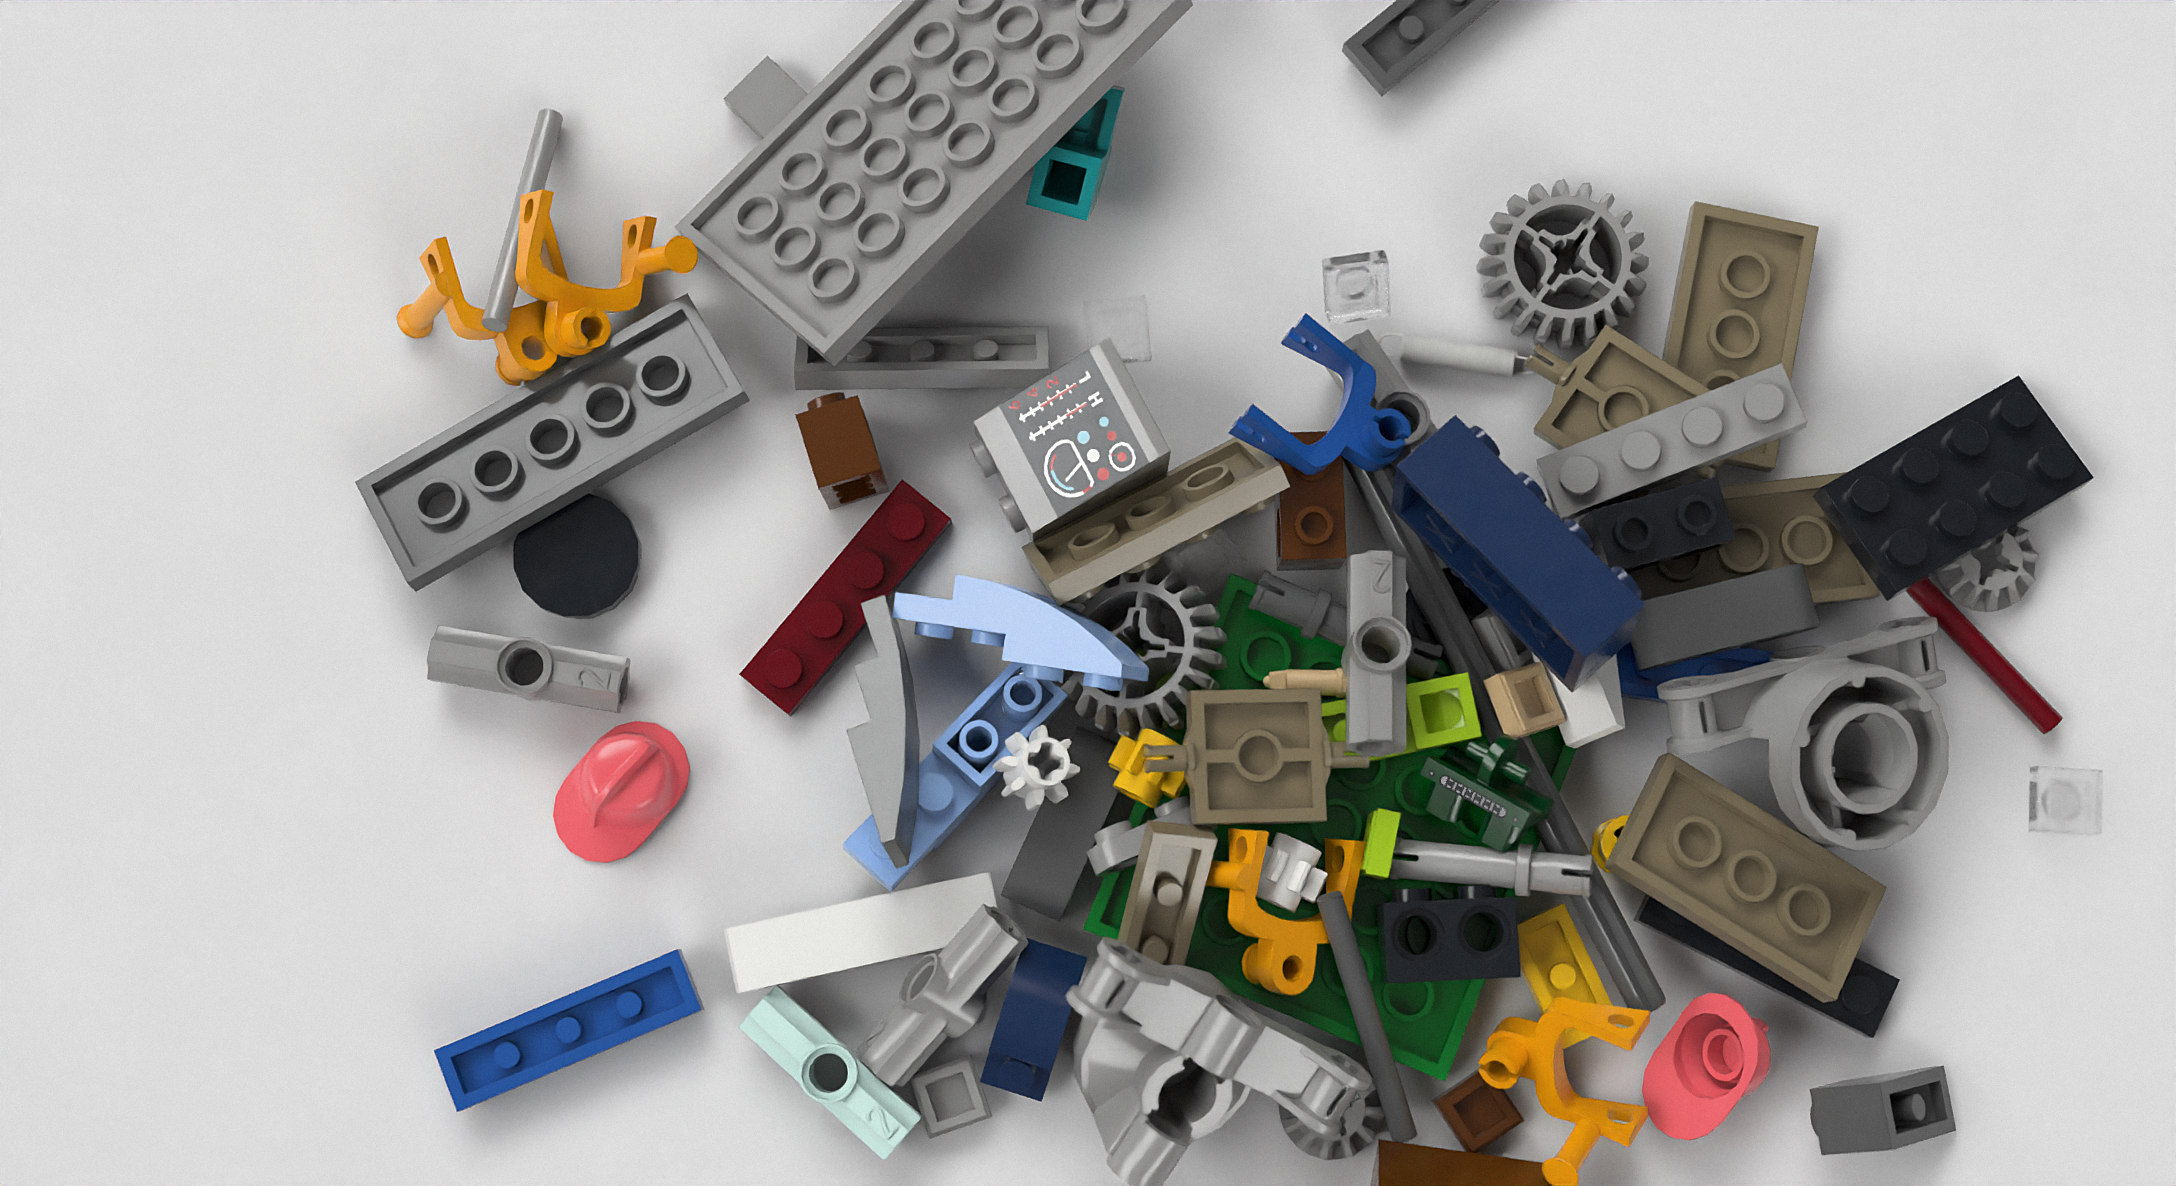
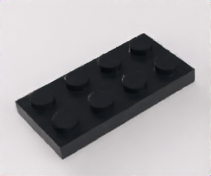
M2018 375L1827 483L1813 497L1886 601H1889L2081 489L2094 477Z

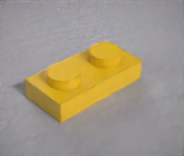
M1564 903L1517 923L1520 969L1541 1015L1556 997H1566L1581 1002L1613 1006ZM1573 1027L1566 1028L1563 1049L1592 1035Z

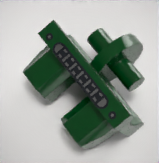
M1505 733L1499 736L1492 746L1473 738L1465 752L1452 746L1440 758L1431 755L1427 757L1421 771V775L1432 780L1424 807L1425 810L1444 821L1456 823L1464 819L1470 803L1486 810L1487 814L1477 836L1483 843L1503 853L1517 847L1530 826L1548 817L1554 800L1525 785L1532 769L1515 760L1519 750V740Z

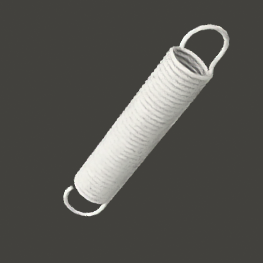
M1387 333L1378 340V344L1381 347V341L1386 336L1403 337L1400 353L1401 361H1413V363L1419 362V364L1425 363L1432 366L1438 365V367L1444 366V368L1447 366V368L1472 370V372L1481 371V373L1506 375V377H1511L1513 374L1515 356L1519 359H1528V357L1518 356V352L1513 349H1498V347L1492 348L1491 346L1479 344L1473 345V343L1454 342V340L1448 341V339L1445 341V339L1420 337V335L1411 336V334ZM1385 353L1387 356H1394V354ZM1519 370L1517 371V373H1520V374H1531V373H1534V372H1535V371L1522 372V371H1519Z

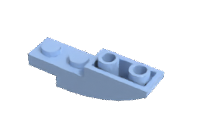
M957 574L952 600L898 592L895 594L892 618L915 621L914 634L952 640L954 627L972 630L971 643L1004 647L1002 660L1025 663L1024 677L1063 682L1065 670L1085 672L1083 686L1122 691L1124 678L1146 682L1148 680L1149 668L1121 640L1102 625L1076 609L1065 604L1058 606L1054 599L1017 586Z
M1011 662L933 743L932 751L919 764L918 807L909 865L898 869L895 868L881 843L873 814L843 843V849L887 890L892 892L931 850L936 851L1003 777V772L993 769V764L1002 757L1013 755L1007 749L1005 740L1018 732L1029 742L1031 732L1040 725H1047L1067 700L1068 695L1053 681L1024 677L1026 664Z

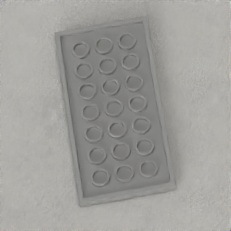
M903 0L675 228L681 236L691 239L697 250L829 363L835 366L1193 6L1191 0Z

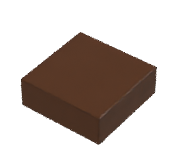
M1478 1069L1431 1100L1465 1152L1478 1153L1525 1121L1505 1090L1489 1085L1483 1080Z

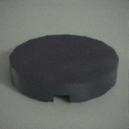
M590 493L518 533L513 544V569L522 590L544 611L564 618L593 619L615 609L633 591L638 578L637 573L640 568V559L642 560L641 541L632 521L611 501Z

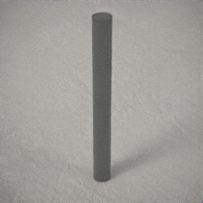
M1333 891L1323 894L1316 901L1392 1141L1401 1143L1410 1141L1417 1136V1130L1342 892Z

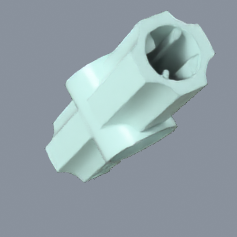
M776 985L755 1006L739 1026L749 1038L800 1083L807 1096L822 1103L883 1160L889 1156L923 1117L888 1084L875 1076L872 1070L860 1060L854 1049L840 1042L779 985ZM826 1053L836 1054L847 1065V1081L842 1088L836 1091L822 1088L815 1080V1064L818 1058Z

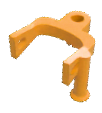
M541 189L520 195L515 279L524 292L534 298L547 302L544 338L551 350L560 356L575 357L585 355L593 351L594 348L604 345L611 333V323L606 314L628 311L638 306L641 300L644 276L670 270L679 274H686L692 271L697 264L698 250L691 239L685 236H675L666 245L651 248L657 218L646 215L623 221L621 281L617 287L599 289L566 281L551 273L542 264L540 258L554 195L552 191Z
M549 215L540 258L542 264L551 273L569 281ZM447 237L434 239L419 257L431 284L414 304H407L399 310L397 323L401 331L414 339L428 336L433 328V319L444 308L450 326L457 336L467 340L478 341L494 339L499 352L495 362L496 372L505 383L512 386H520L523 381L525 385L531 380L544 375L555 363L558 355L551 350L544 338L547 302L539 299L535 302L512 309L506 331L494 332L488 330L482 325L485 309L473 307L465 301Z
M1228 828L1229 862L1212 860L1205 886L1228 888L1229 923L1236 931L1246 936L1259 938L1258 943L1249 946L1243 955L1242 971L1244 976L1250 983H1260L1271 992L1286 995L1300 994L1307 989L1313 979L1317 944L1330 943L1321 914L1318 913L1313 917L1300 920H1284L1263 911L1257 904L1256 894L1269 832ZM1324 838L1325 872L1328 873L1326 893L1333 891L1342 892L1351 921L1352 906L1366 842Z
M1556 997L1548 1005L1538 1022L1521 1017H1508L1503 1019L1489 1036L1486 1044L1487 1051L1478 1062V1064H1482L1478 1070L1483 1080L1498 1089L1513 1087L1518 1081L1519 1076L1534 1080L1537 1097L1545 1112L1552 1117L1576 1124L1555 1158L1547 1159L1542 1165L1543 1176L1552 1186H1578V1171L1601 1135L1626 1147H1630L1648 1118L1647 1106L1586 1098L1574 1092L1568 1081L1564 1066L1563 1047L1566 1028L1573 1027L1631 1052L1650 1023V1011ZM1615 1025H1623V1026H1627V1028L1619 1027V1026H1615ZM1612 1120H1621V1121H1624V1122H1627V1123H1626V1124H1622V1123L1614 1122V1121H1612Z

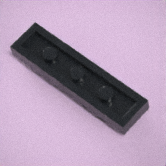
M1648 894L1645 895L1633 920L1866 1038H1874L1900 979L1855 957L1837 999L1823 1003Z

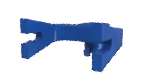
M1305 313L1298 320L1295 327L1293 326L1286 333L1280 344L1325 366L1342 377L1344 382L1343 398L1330 428L1321 440L1314 444L1306 445L1252 404L1243 416H1240L1234 422L1228 432L1230 435L1298 469L1302 473L1314 475L1324 470L1339 455L1363 470L1371 472L1380 471L1400 455L1403 446L1406 444L1404 439L1410 437L1411 427L1408 419L1398 410L1386 408L1378 411L1369 405L1376 387L1374 368Z

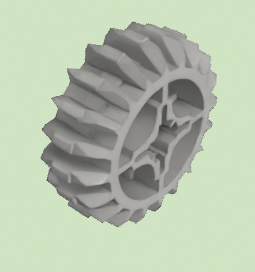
M1564 179L1556 181L1551 197L1540 183L1531 186L1528 191V201L1517 194L1513 195L1506 204L1509 214L1496 212L1489 222L1495 233L1484 234L1479 244V247L1491 256H1486L1479 260L1477 272L1484 276L1495 277L1483 285L1481 288L1482 296L1484 298L1501 296L1503 299L1492 312L1494 318L1502 319L1512 312L1517 317L1511 328L1513 336L1521 335L1529 325L1536 329L1533 337L1535 346L1538 344L1544 345L1550 333H1555L1559 349L1568 350L1573 343L1574 331L1585 346L1592 345L1598 335L1597 328L1602 331L1604 326L1607 325L1616 331L1620 326L1617 315L1629 318L1637 308L1630 296H1640L1646 289L1647 283L1636 274L1648 267L1649 257L1631 252L1644 242V233L1637 231L1625 233L1624 228L1633 218L1632 211L1626 210L1620 212L1617 216L1612 215L1608 210L1615 200L1613 193L1605 194L1599 203L1589 200L1592 193V186L1589 182L1583 183L1575 196H1570L1569 186ZM1553 221L1567 222L1578 226L1572 233L1564 236L1553 235L1544 229L1538 233L1531 228L1541 223ZM1593 237L1597 239L1606 253L1610 268L1609 281L1601 276L1604 270L1591 258L1590 243ZM1576 245L1578 248L1570 259L1572 263L1565 275L1560 273L1552 285H1548L1547 281L1555 271L1553 267L1560 255L1565 256L1570 248ZM1515 248L1525 254L1522 260L1528 263L1535 272L1536 285L1531 294L1524 287L1517 274L1514 261ZM1561 293L1574 295L1581 300L1587 296L1596 302L1579 309H1559L1547 305L1549 300Z
M1151 566L1144 571L1141 578H1139L1137 573H1122L1119 585H1116L1110 579L1103 583V588L1098 596L1080 602L1085 606L1082 614L1102 625L1108 631L1118 621L1127 616L1125 622L1111 633L1133 652L1137 648L1143 650L1142 644L1148 643L1155 650H1148L1144 658L1138 654L1139 659L1149 668L1147 682L1124 678L1119 698L1110 696L1103 688L1083 686L1085 672L1065 670L1064 677H1069V679L1061 688L1068 695L1069 699L1078 700L1075 707L1076 712L1086 720L1095 717V726L1103 732L1111 733L1118 727L1119 734L1121 736L1125 735L1130 739L1136 738L1141 727L1142 729L1148 728L1161 734L1164 719L1175 730L1184 729V718L1181 711L1186 708V693L1202 689L1219 690V684L1208 676L1209 672L1227 667V659L1220 653L1213 651L1228 641L1226 633L1221 628L1213 627L1220 619V613L1212 604L1203 605L1206 594L1197 585H1191L1186 588V579L1179 573L1171 571L1164 578L1163 573L1157 567ZM1162 608L1176 612L1184 629V647L1176 646L1170 639H1165V624L1160 621ZM1174 673L1166 684L1154 692L1158 681L1163 676Z

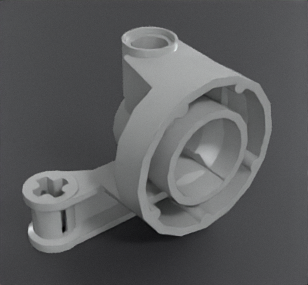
M1921 616L1897 619L1878 626L1879 628L1864 637L1827 647L1816 645L1781 650L1769 656L1770 662L1739 671L1709 676L1682 677L1663 682L1657 686L1658 697L1666 700L1672 734L1666 740L1667 751L1671 754H1695L1715 750L1724 745L1749 738L1769 740V778L1780 809L1794 823L1799 833L1823 848L1837 846L1852 851L1885 849L1913 834L1936 807L1948 775L1949 735L1937 702L1926 691L1947 683L1945 671L1938 669L1932 633L1939 630L1937 618ZM1833 746H1834V753H1833V756H1832V758H1831V753H1832V749H1833ZM1831 766L1835 767V772H1833V774L1831 771Z
M1104 937L1101 939L1097 946V951L1100 954L1081 985L1071 986L1066 994L1069 1004L1078 1013L1083 1015L1073 1040V1074L1094 1116L1105 1148L1110 1154L1107 1158L1108 1166L1121 1180L1130 1186H1162L1189 1145L1221 1128L1245 1103L1251 1088L1274 1099L1313 1130L1328 1137H1335L1342 1128L1339 1119L1358 1090L1366 1091L1373 1082L1371 1076L1364 1068L1343 1053L1326 1047L1240 1003L1235 993L1211 973L1179 964L1162 965L1112 938ZM1190 1057L1198 1064L1186 1079L1170 1087H1162L1170 1076L1183 1071L1185 1068L1183 1064L1184 1059L1187 1060Z

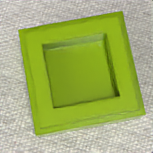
M1378 808L1368 814L1363 839L1366 845L1359 876L1384 880L1389 877L1400 812Z

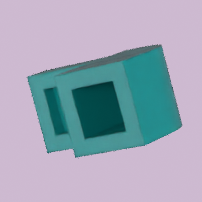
M1113 85L1035 164L1026 205L1085 221L1088 220L1096 204L1112 149L1111 143L1125 88Z

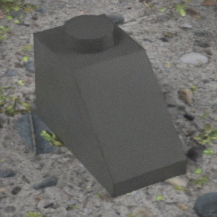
M1944 1066L1843 1080L1810 1089L1812 1100L1810 1120L1812 1128L1819 1138L1821 1155L1894 1150L1956 1131Z

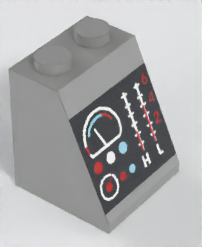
M1111 338L1091 347L973 421L978 440L969 444L970 449L984 476L988 478L996 473L1008 494L998 499L1013 531L1018 533L1026 529L1032 541L1051 533L1168 471L1171 450Z

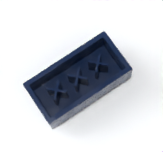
M1454 415L1396 466L1391 509L1573 693L1630 641L1646 605L1640 599L1642 592L1628 573L1618 566H1613L1610 569L1592 551L1594 544L1581 526L1568 518L1562 521L1545 504L1547 501L1546 495L1529 475L1524 472L1515 474L1498 458L1500 455L1498 446L1483 429L1476 425L1469 429Z

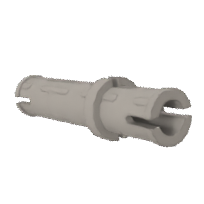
M1396 837L1393 854L1396 857L1415 858L1418 861L1392 859L1390 867L1391 879L1398 880L1402 878L1470 885H1491L1493 887L1515 889L1516 896L1529 897L1531 890L1581 895L1585 898H1590L1592 887L1590 878L1564 876V874L1593 875V855L1586 854V856L1534 852V846L1529 844H1519L1518 850H1509L1503 853L1492 847L1402 839V837Z

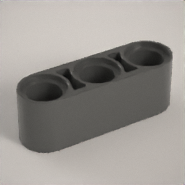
M1794 564L1645 600L1643 602L1646 605L1630 642L1638 672L1795 635L1818 628L1820 623L1803 564Z
M1079 725L1070 739L1071 744L1067 752L1070 764L1079 766L1080 772L1069 779L1061 781L1069 794L1066 798L1055 804L1046 795L1044 796V800L1039 807L1001 892V896L1060 922L1089 859L1086 852L1095 846L1094 834L1102 830L1119 792L1112 786L1119 772L1110 768V763H1108L1117 742Z

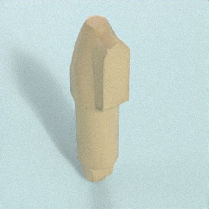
M1337 668L1336 670L1285 669L1269 672V675L1263 679V684L1268 689L1320 688L1322 696L1346 698V676L1342 668Z

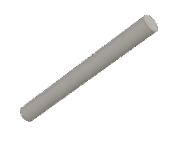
M542 109L538 113L482 318V325L494 332H504L507 330L519 286L515 279L518 250L520 195L545 189L563 122V116L552 109Z

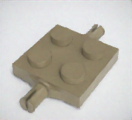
M1607 325L1604 326L1588 351L1574 359L1571 364L1545 349L1541 344L1535 347L1533 350L1534 355L1530 354L1525 363L1526 368L1532 369L1556 385L1551 404L1533 429L1536 436L1558 450L1711 391ZM1724 460L1696 470L1694 473L1704 479L1712 478ZM1650 489L1632 495L1631 497L1639 498L1642 496H1646Z
M1320 688L1189 691L1186 693L1187 731L1183 745L1150 746L1147 744L1144 746L1143 758H1169L1166 760H1147L1143 762L1145 773L1184 771V777L1190 789L1191 825L1197 826L1321 823L1327 821L1325 787L1331 768L1367 769L1370 761V756H1345L1344 754H1358L1354 751L1346 750V742L1329 741V736L1322 722Z

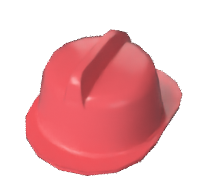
M633 721L618 725L603 735L565 778L555 797L553 818L557 834L569 851L586 861L609 863L625 858L639 848L677 805L687 788L690 766L683 745L672 732L656 723Z
M1707 993L1694 998L1682 1011L1677 1022L1656 1048L1644 1071L1642 1094L1644 1104L1648 1107V1115L1654 1125L1671 1138L1691 1141L1709 1135L1725 1120L1741 1097L1754 1092L1766 1079L1771 1065V1049L1766 1036L1769 1026L1759 1018L1750 1017L1743 1005L1728 995Z

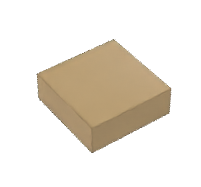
M1541 661L1498 673L1483 681L1505 734L1518 739L1551 729L1566 722Z

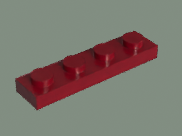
M902 479L739 675L791 717L867 626L861 603L885 595L888 600L951 525V518Z

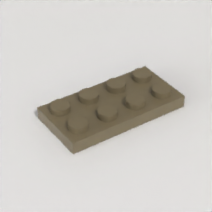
M1695 201L1689 210L1662 360L1711 391L1782 363L1791 383L1819 226ZM1781 438L1724 459L1723 463L1769 473L1775 469Z
M1234 437L1021 548L1032 570L1058 606L1066 602L1079 603L1098 594L1103 588V583L1124 572L1138 573L1150 568L1159 561L1161 553L1182 542L1191 544L1208 538L1216 532L1219 523L1238 513L1251 514L1266 508L1275 500V494L1289 488L1290 485L1281 464L1271 455Z
M1847 472L1720 486L1736 539L1716 551L1629 574L1642 592L1640 599L1645 601L1794 564H1803L1815 606L1869 600L1880 596L1877 586L1813 497L1822 486ZM1627 497V498H1624V499L1619 500V501H1617V502H1614V503H1612V504H1609V505H1607V506H1610V505H1613V504H1617V503H1620V502H1624V501H1628V500L1635 499V498H1633V497Z
M1669 752L1658 757L1604 866L1607 870L1823 1003L1837 999L1887 889L1885 885Z

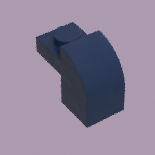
M1027 938L1029 944L1020 953L992 1037L980 1082L1042 1102L1072 1006L1066 999V994L1071 986H1079L1088 957Z

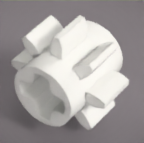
M1040 725L1033 730L1029 736V742L1018 732L1011 735L1005 740V744L1013 755L1002 757L993 764V769L1003 772L1004 781L1007 785L1001 793L1002 796L1007 797L1014 793L1019 797L1026 798L1025 805L1028 811H1032L1042 804L1044 793L1055 804L1066 798L1069 794L1061 781L1069 779L1080 772L1079 766L1070 764L1067 752L1071 744L1070 739L1059 742L1054 738L1047 737L1046 725ZM1031 757L1034 758V766L1028 765V759ZM1039 770H1044L1045 776L1040 779Z
M1277 832L1271 846L1266 845L1256 896L1295 913L1301 898L1308 902L1316 903V899L1319 897L1328 877V873L1315 868L1322 852L1293 837Z

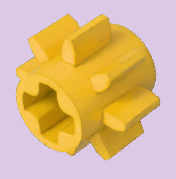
M1146 728L1141 730L1136 741L1122 735L1108 763H1110V768L1119 772L1112 785L1115 789L1146 806L1156 808L1163 794L1173 800L1177 799L1186 784L1184 771L1145 773L1143 762L1147 760L1169 759L1143 758L1145 745H1180L1170 738Z

